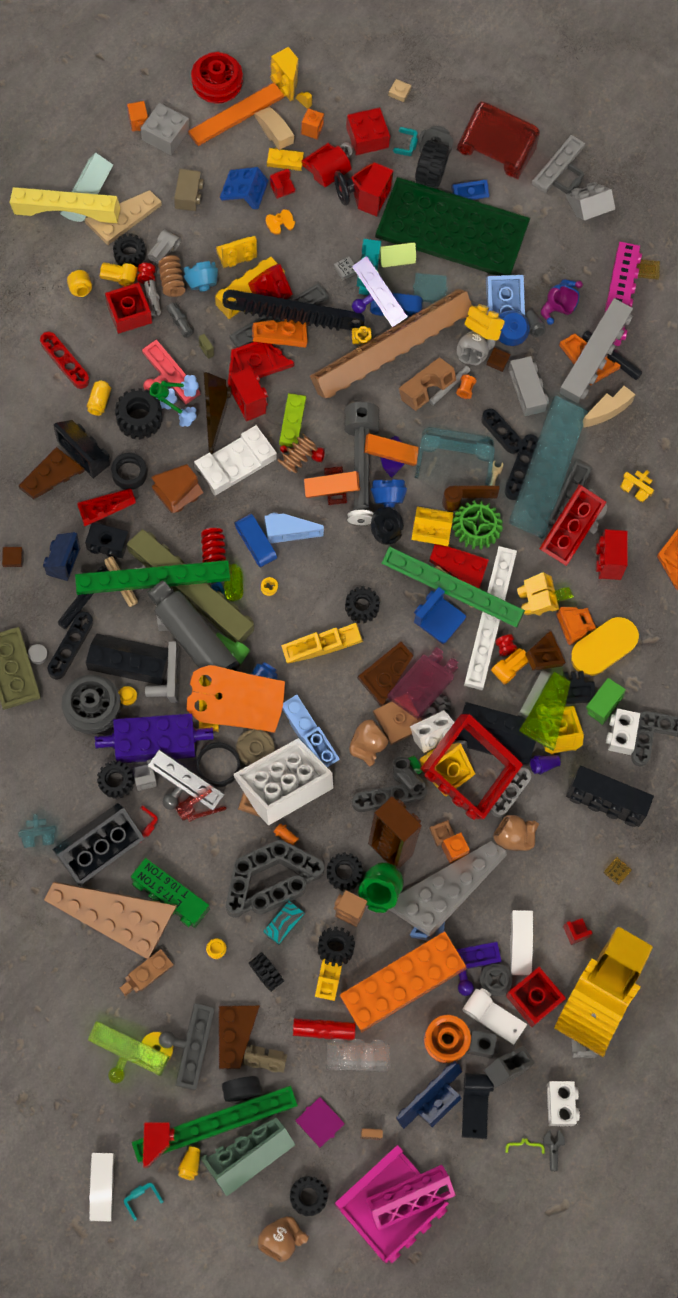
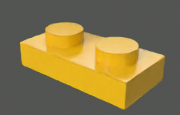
M269 148L267 167L301 171V160H303L304 152Z

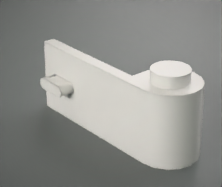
M483 988L480 990L475 989L463 1007V1012L514 1045L527 1024L495 1004L487 990Z

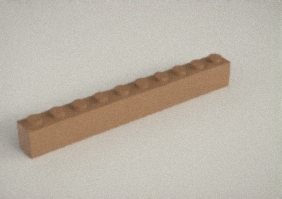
M460 289L453 291L312 374L310 378L318 395L324 398L333 397L340 389L348 388L352 382L363 379L367 373L380 369L384 363L392 362L396 356L409 352L411 347L424 343L425 339L439 334L443 328L451 327L455 321L466 318L472 306L467 291Z

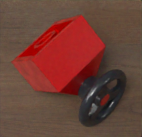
M373 162L358 171L352 178L346 180L340 171H336L334 173V182L341 203L347 206L350 202L349 193H354L357 208L377 217L391 191L393 170Z

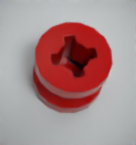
M150 263L139 264L137 281L141 284L148 281V285L150 284L149 280L155 281L154 273L156 267Z
M512 634L501 636L495 640L496 646L500 649V656L511 655L518 649L513 643L514 637Z

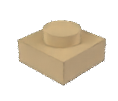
M396 79L388 96L404 102L411 90V85Z

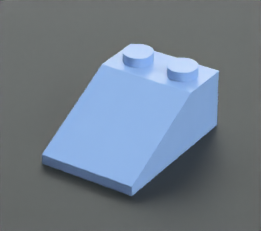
M524 275L486 277L488 311H495L500 315L508 310H516L525 315Z

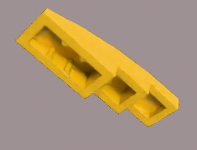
M354 623L340 629L336 627L320 634L315 632L281 646L286 662L293 663L363 642L358 624Z

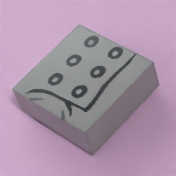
M349 256L334 264V268L342 280L356 274L352 268L355 264Z

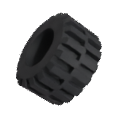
M431 140L426 141L415 173L416 183L435 189L440 185L449 157L448 145Z
M138 388V391L131 389L130 393L124 392V397L120 396L118 398L119 402H116L115 405L116 421L120 431H124V435L127 437L131 435L132 439L139 437V440L143 439L144 436L147 438L151 437V433H157V429H160L162 422V409L159 399L151 396L149 390L143 391V388ZM136 409H143L149 412L147 416L141 419L129 416Z

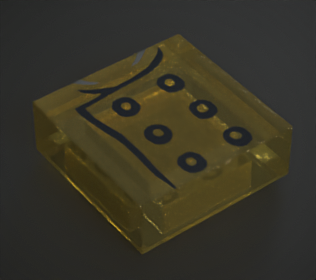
M616 857L603 873L619 886L632 869Z

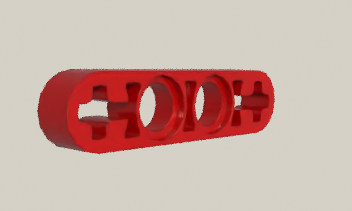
M53 332L43 333L40 337L42 348L76 388H86L89 385L87 372ZM45 340H52L53 347L49 342H46ZM61 350L64 352V355L56 357L54 355L55 352ZM68 363H72L75 365V368L67 370L65 366ZM77 372H78V376H79L81 379L84 378V381H83V382H81L80 380L78 381L77 376H76V373H77Z

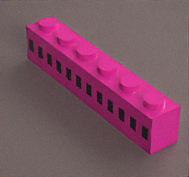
M619 241L605 313L614 298L632 308L633 299L630 297L631 294L635 293L636 283H633V281L638 277L639 268H636L637 263L640 264L642 253H639V245ZM622 329L625 332L620 340L616 339L614 345L620 346L621 341L626 339L627 329Z

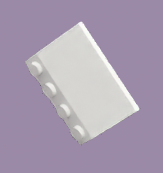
M299 738L234 773L236 781L255 811L268 825L333 789L332 772Z

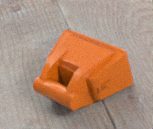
M560 607L556 614L569 645L583 638L587 634L586 632L596 629L588 608Z

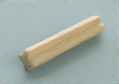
M114 557L104 560L109 571L120 570ZM132 590L120 591L129 607H133L138 603Z

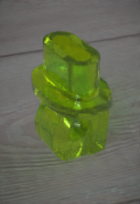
M569 587L561 588L554 592L558 605L559 601L573 598L572 590Z

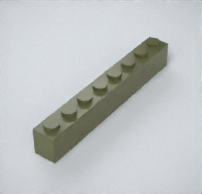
M143 529L127 543L128 552L147 568L184 564L179 556H174L170 553V549L165 544L157 542L156 537L151 532L147 533ZM210 583L169 586L174 592L180 591L198 613L233 642L243 643L254 632L253 620L247 615L243 616L235 604H229L221 592H216L211 588Z

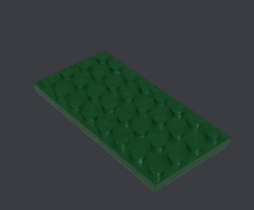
M397 177L375 233V238L397 245L415 243L416 251L497 276L511 275L530 218Z

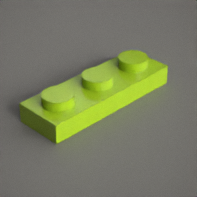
M288 393L279 441L280 446L293 447V442L298 444L297 437L300 436L306 396Z

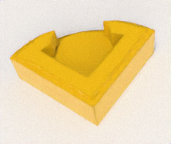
M300 92L296 96V99L306 109L312 106V95L309 92Z

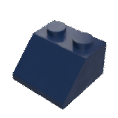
M75 532L57 534L56 539L52 540L49 549L51 551L50 555L45 558L43 563L46 575L65 581L69 580L80 551L78 535Z

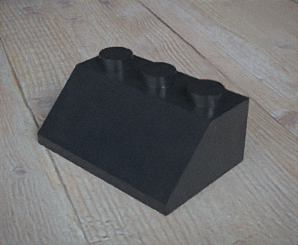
M68 420L56 422L53 425L57 442L93 479L110 466V455L104 448L100 449L97 446V441L85 433L86 431L81 424Z

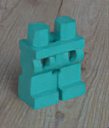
M363 238L361 260L368 256L376 270H378L381 241ZM357 275V287H360L359 294L369 295V291Z

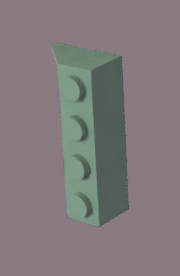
M275 1118L252 1130L251 1135L247 1137L240 1136L235 1139L234 1144L226 1148L221 1146L215 1149L217 1153L209 1157L204 1155L200 1159L224 1194L228 1196L295 1146V1143L285 1127Z

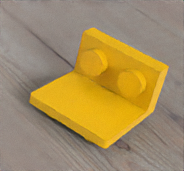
M246 237L216 247V252L223 268L233 267L238 263L248 262L257 258L256 237Z

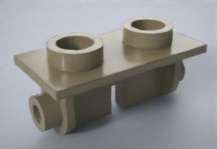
M253 1045L251 1047L247 1046L243 1065H248L251 1068L268 1069L271 1072L284 1073L287 1054H283L284 1051L269 1049V1054L264 1055L265 1048Z

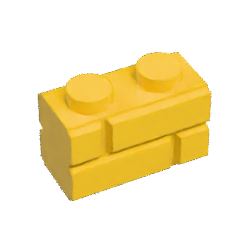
M482 304L471 306L468 312L469 316L466 318L464 325L485 339L498 340L501 334L500 330L505 322L499 317V313L488 311L489 307Z

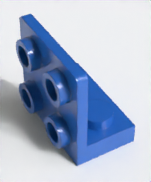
M258 167L230 170L220 199L222 201L244 199L252 209H258L269 180Z

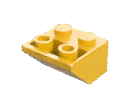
M287 47L271 56L270 78L291 102L294 99L298 81V58Z

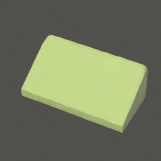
M406 243L381 247V267L416 263V244Z

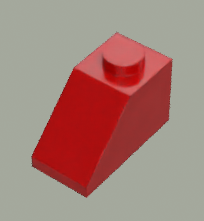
M144 1122V1168H149L170 1147V1141H174V1128H171L170 1122Z

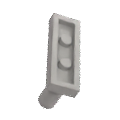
M169 642L167 685L145 686L146 697H167L171 703H178L180 647L177 642Z

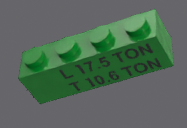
M147 858L142 861L131 875L132 885L140 892L142 890L146 891L151 900L178 905L173 915H178L181 918L180 921L187 927L192 926L196 928L210 910L209 904Z

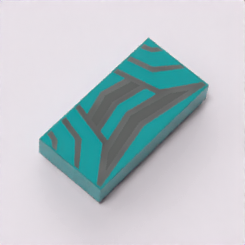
M288 901L263 933L280 945L305 913Z

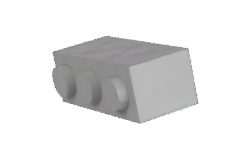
M531 356L510 361L508 371L524 417L545 412L549 399L547 394L543 392V381L537 375L538 368L536 362H533Z

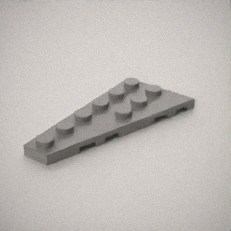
M490 841L400 893L395 907L388 910L431 937L507 856V852Z

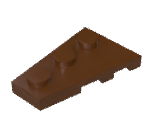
M56 447L20 483L19 489L32 499H35L52 490L54 486L69 481L76 474H82L85 470Z
M401 641L357 677L380 706H383L411 661L413 654Z
M260 1005L219 1006V1070L240 1069Z

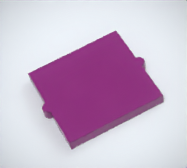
M321 1097L310 1107H306V1111L295 1120L319 1148L330 1138H334V1134L345 1125Z

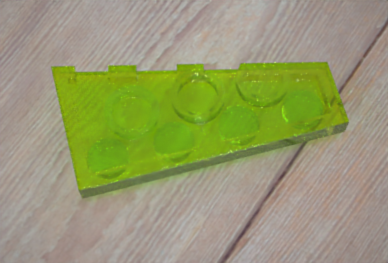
M555 672L519 730L552 751L556 747L571 681Z

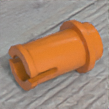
M280 823L273 831L276 834L275 836L294 846L299 838L286 828V824Z

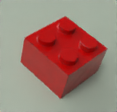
M380 107L347 115L346 129L355 155L389 148L390 134Z
M140 283L105 293L106 304L118 334L152 323L151 311Z
M251 367L230 375L231 394L246 422L266 414V406H268L266 389L264 387L261 388L259 376L256 372L253 373Z
M605 529L603 535L599 536V543L596 544V555H599V561H596L595 567L596 572H599V579H622L628 566L627 531Z
M540 967L529 974L506 995L508 1000L532 1028L566 999Z

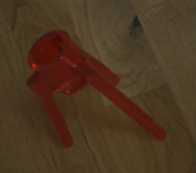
M211 789L202 793L194 800H192L194 797L190 795L183 802L179 803V806L175 807L182 821L187 819L189 822L224 811L227 808L224 806L195 815L192 814L196 812L193 805L212 792Z

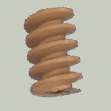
M175 255L166 256L158 263L162 290L169 297H178L185 293L182 270L180 269L181 264L179 263L180 258Z
M302 433L304 438L297 437L299 444L292 443L294 449L287 448L289 455L282 454L284 461L277 459L289 472L297 473L296 466L300 468L303 466L301 460L307 462L306 455H313L311 449L314 451L318 450L315 443L304 433Z

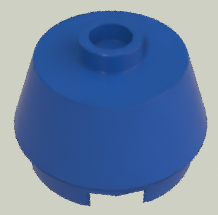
M508 310L499 315L505 322L500 330L501 334L498 340L507 346H517L523 343L530 331L529 321L526 316L516 310Z
M404 480L372 481L373 485L370 490L376 504H384V507H395V504L403 503L407 491Z

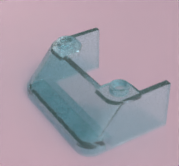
M428 427L423 430L415 478L418 479L423 451L433 452L439 448L476 454L478 459L487 461L484 486L489 485L495 452L494 441L490 437Z

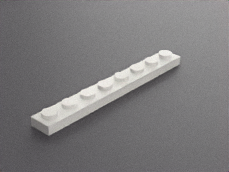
M499 546L487 593L505 601L517 551ZM482 612L464 683V686L479 690L484 688L500 622L499 619L485 612Z

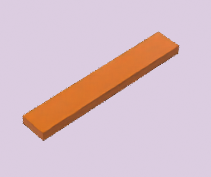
M272 83L190 129L188 134L197 146H200L253 116L255 112L263 110L283 99L284 94L275 83Z

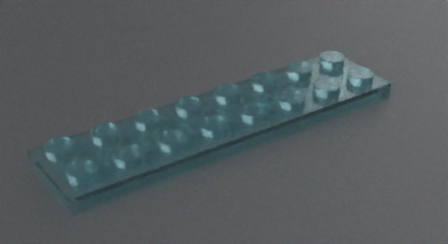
M558 396L553 398L509 524L541 539L545 536L550 522L549 519L556 505L584 424L583 419L588 413L587 410Z

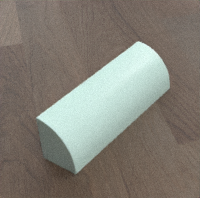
M97 153L92 155L72 192L98 194L113 164ZM60 212L62 216L72 221L81 222L86 218L85 215L74 212Z

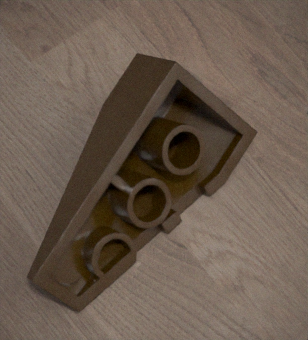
M204 372L208 449L212 455L228 405L227 398H231L230 387H227L225 379Z

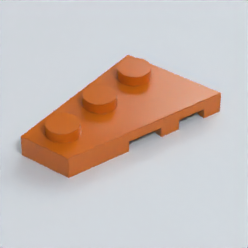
M284 319L281 322L271 320L253 323L252 341L306 348V322L302 325L300 321L294 323L293 320L287 322Z
M574 333L561 341L559 346L572 363L575 364L588 342ZM606 356L605 360L607 362L602 370L599 369L597 371L598 377L595 383L620 369L621 365L617 362H612Z

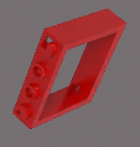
M460 714L420 769L425 773L426 779L435 782L439 786L438 789L443 794L449 795L456 806L462 807L469 818L484 820L523 764L470 714ZM463 728L505 766L477 807L434 769Z

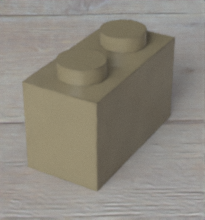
M179 170L174 198L175 209L196 211L197 204L200 205L201 203L199 191L200 189L203 190L204 179H201V171Z

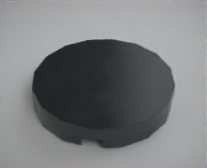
M391 507L378 509L371 519V531L374 538L379 543L385 545L394 544L401 538V530H403L404 524L399 512Z

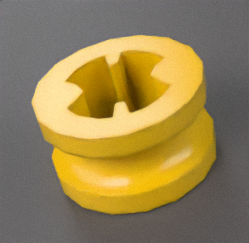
M271 577L263 579L261 583L262 593L266 596L274 595L278 589V582ZM267 583L274 585L272 590L265 588Z

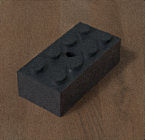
M580 765L566 797L570 798V801L575 804L582 803L587 805L592 811L604 812L609 818L621 819L631 827H639L648 814L654 795Z

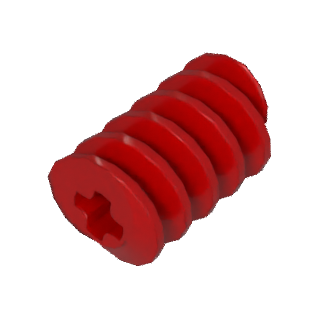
M207 528L201 532L203 563L226 560V556L222 555L226 553V550L222 548L225 546V542L222 541L225 539V536L220 534L223 532V529Z

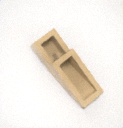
M267 107L254 113L268 139L274 142L278 150L294 144V134L280 115L272 108Z
M625 386L614 397L607 393L584 417L581 426L585 428L597 425L615 417L633 402L635 394Z

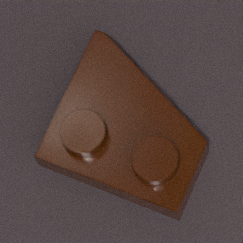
M551 631L525 654L533 671L562 667L566 663Z

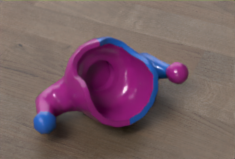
M563 279L560 284L550 289L547 302L541 309V315L547 320V324L552 325L554 323V318L550 317L551 313L556 311L569 315L575 310L579 302V292L572 287L581 288L583 286L582 281L575 282Z

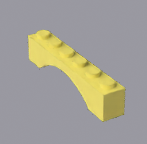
M13 187L10 198V205L14 215L33 216L44 211H67L88 216L99 222L118 223L121 209L117 196Z

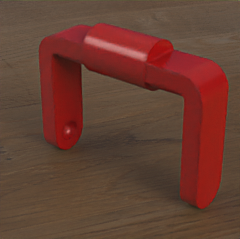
M141 806L140 809L153 818L152 822L141 832L145 838L155 829L154 826L157 824L158 818L147 808Z

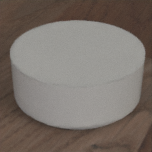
M35 644L29 648L28 657L33 664L39 665L47 660L48 653L43 645Z

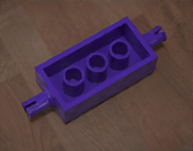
M192 714L113 719L114 733L110 736H95V748L113 747L117 763L118 761L133 763L152 760L159 748L174 759L195 758L194 743L200 740H214L213 727L195 729L193 727Z

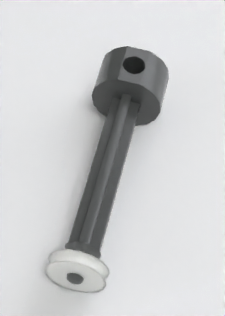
M355 402L347 405L344 409V430L349 435L354 436V471L359 473L360 491H354V511L347 514L349 517L347 521L351 524L362 526L371 524L374 514L372 511H368L369 454L364 453L366 435H375L379 431V407L369 402Z

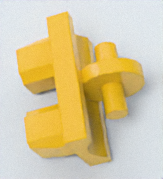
M648 470L644 473L636 471L635 475L640 479L626 471L620 486L622 490L629 493L633 486L637 487L639 491L634 497L641 503L654 494V489L643 483L645 481L650 485L653 481L648 477L650 473Z

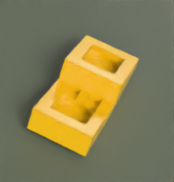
M324 959L321 964L315 997L335 1001L342 966L338 967V963H335V967L331 966L332 962H329L327 965Z

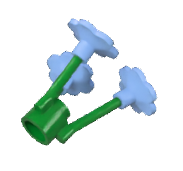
M186 375L184 382L181 383L155 382L149 390L151 396L159 399L161 409L166 408L169 410L172 408L178 412V415H180L179 425L181 427H189L192 421L196 419V408L187 407L185 410L179 409L174 405L177 402L175 390L172 388L168 389L167 387H180L184 390L186 397H194L196 390L199 388L195 375Z

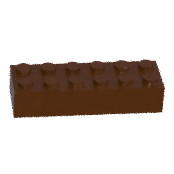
M392 796L374 813L368 844L387 863L395 865L399 869L413 856L422 825L420 824L421 820L414 813L410 814L405 809L406 805L400 799L396 800Z

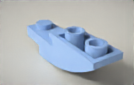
M298 695L284 702L282 710L289 719V724L299 739L326 767L340 760Z

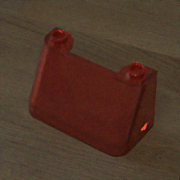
M479 102L457 145V151L463 155H471L474 150L503 163L504 171L509 177L519 179L537 148L540 131L535 125L486 102Z

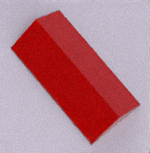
M579 484L539 549L567 566L607 502Z

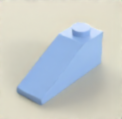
M270 513L265 516L266 535L270 544L322 537L324 534L323 525L284 513Z

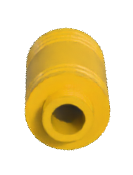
M100 380L93 385L87 404V411L92 415L100 416L105 411L111 392V387L107 382Z

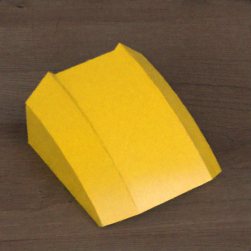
M562 706L536 711L537 721L541 722L539 730L546 752L554 754L571 750L576 751L583 745L584 734L574 706Z

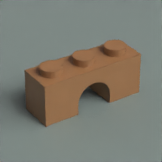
M439 357L399 387L401 400L417 411L429 401L427 388L436 386L444 390L456 381L454 367Z

